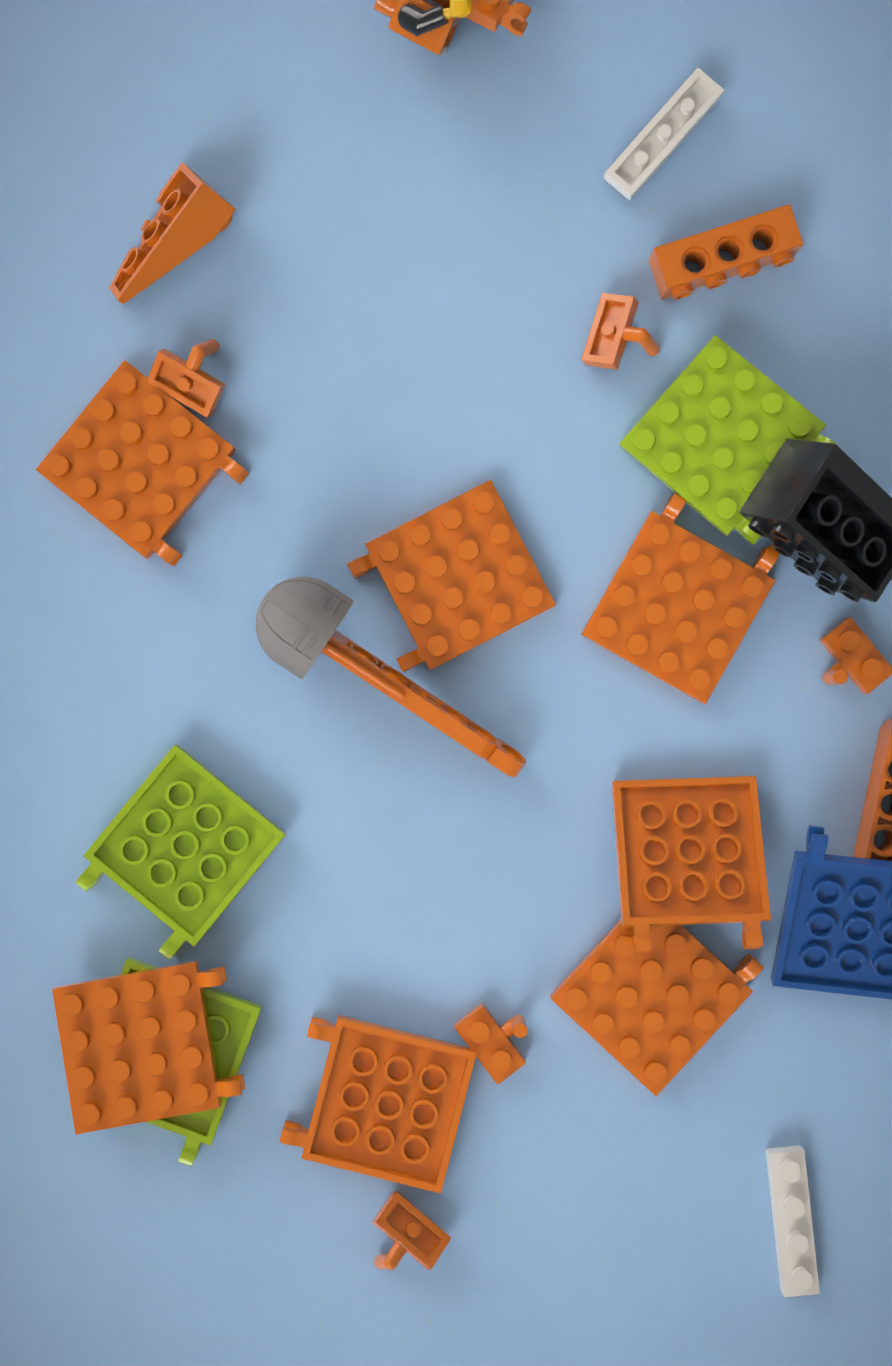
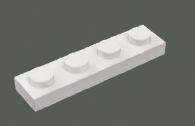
M698 67L606 170L603 178L630 201L718 102L724 93V89Z
M801 1145L765 1149L781 1293L784 1297L820 1294L805 1150Z

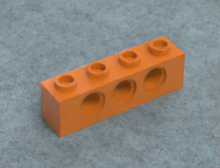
M788 204L655 247L648 261L661 300L672 297L673 300H679L691 295L694 289L706 286L707 289H714L725 284L728 278L737 275L743 279L757 274L761 271L762 267L773 264L774 268L787 265L795 259L794 256L804 244L791 205ZM752 240L762 241L766 245L767 250L757 249ZM718 251H728L733 256V261L723 260ZM685 262H695L699 266L700 272L689 271L685 266Z

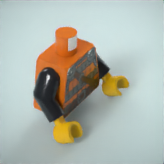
M376 0L374 10L391 18L388 25L389 29L437 55H442L446 53L460 18L467 17L470 14L471 0H450V8H446L442 4L438 6L428 0Z

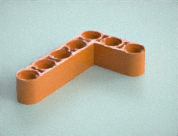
M892 718L886 720L879 730L853 857L892 861V807L886 813L881 808V801L886 795H889L892 799V777L888 772L889 764L892 762ZM882 830L885 834V841L880 847L876 848L874 836L878 831Z

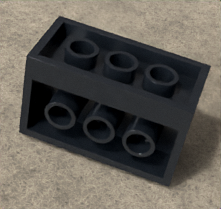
M786 438L739 513L750 522L748 527L753 532L762 537H768L773 542L771 547L783 556L791 557L795 561L793 566L798 571L807 576L814 577L817 580L815 585L829 595H835L838 592L855 602H859L860 599L877 602L892 579V498L836 444Z

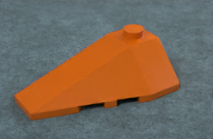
M183 162L161 190L156 200L161 207L155 218L151 221L145 220L140 230L143 233L140 246L128 251L109 287L116 299L122 304H125L215 239L217 234L224 231L231 223L232 214L236 209Z

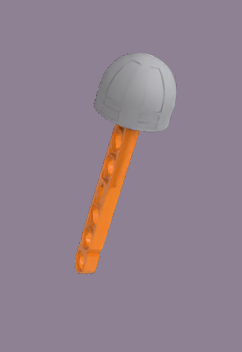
M294 577L278 583L264 596L256 615L258 640L263 650L273 661L295 676L303 679L322 652L462 746L486 759L488 763L508 776L516 777L526 764V759L518 751L500 739H496L487 730L336 630L354 601L328 583L312 577Z

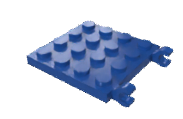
M809 825L806 836V852L795 851L770 978L772 985L892 1000V861L825 854L829 838L828 835L824 834L825 828Z

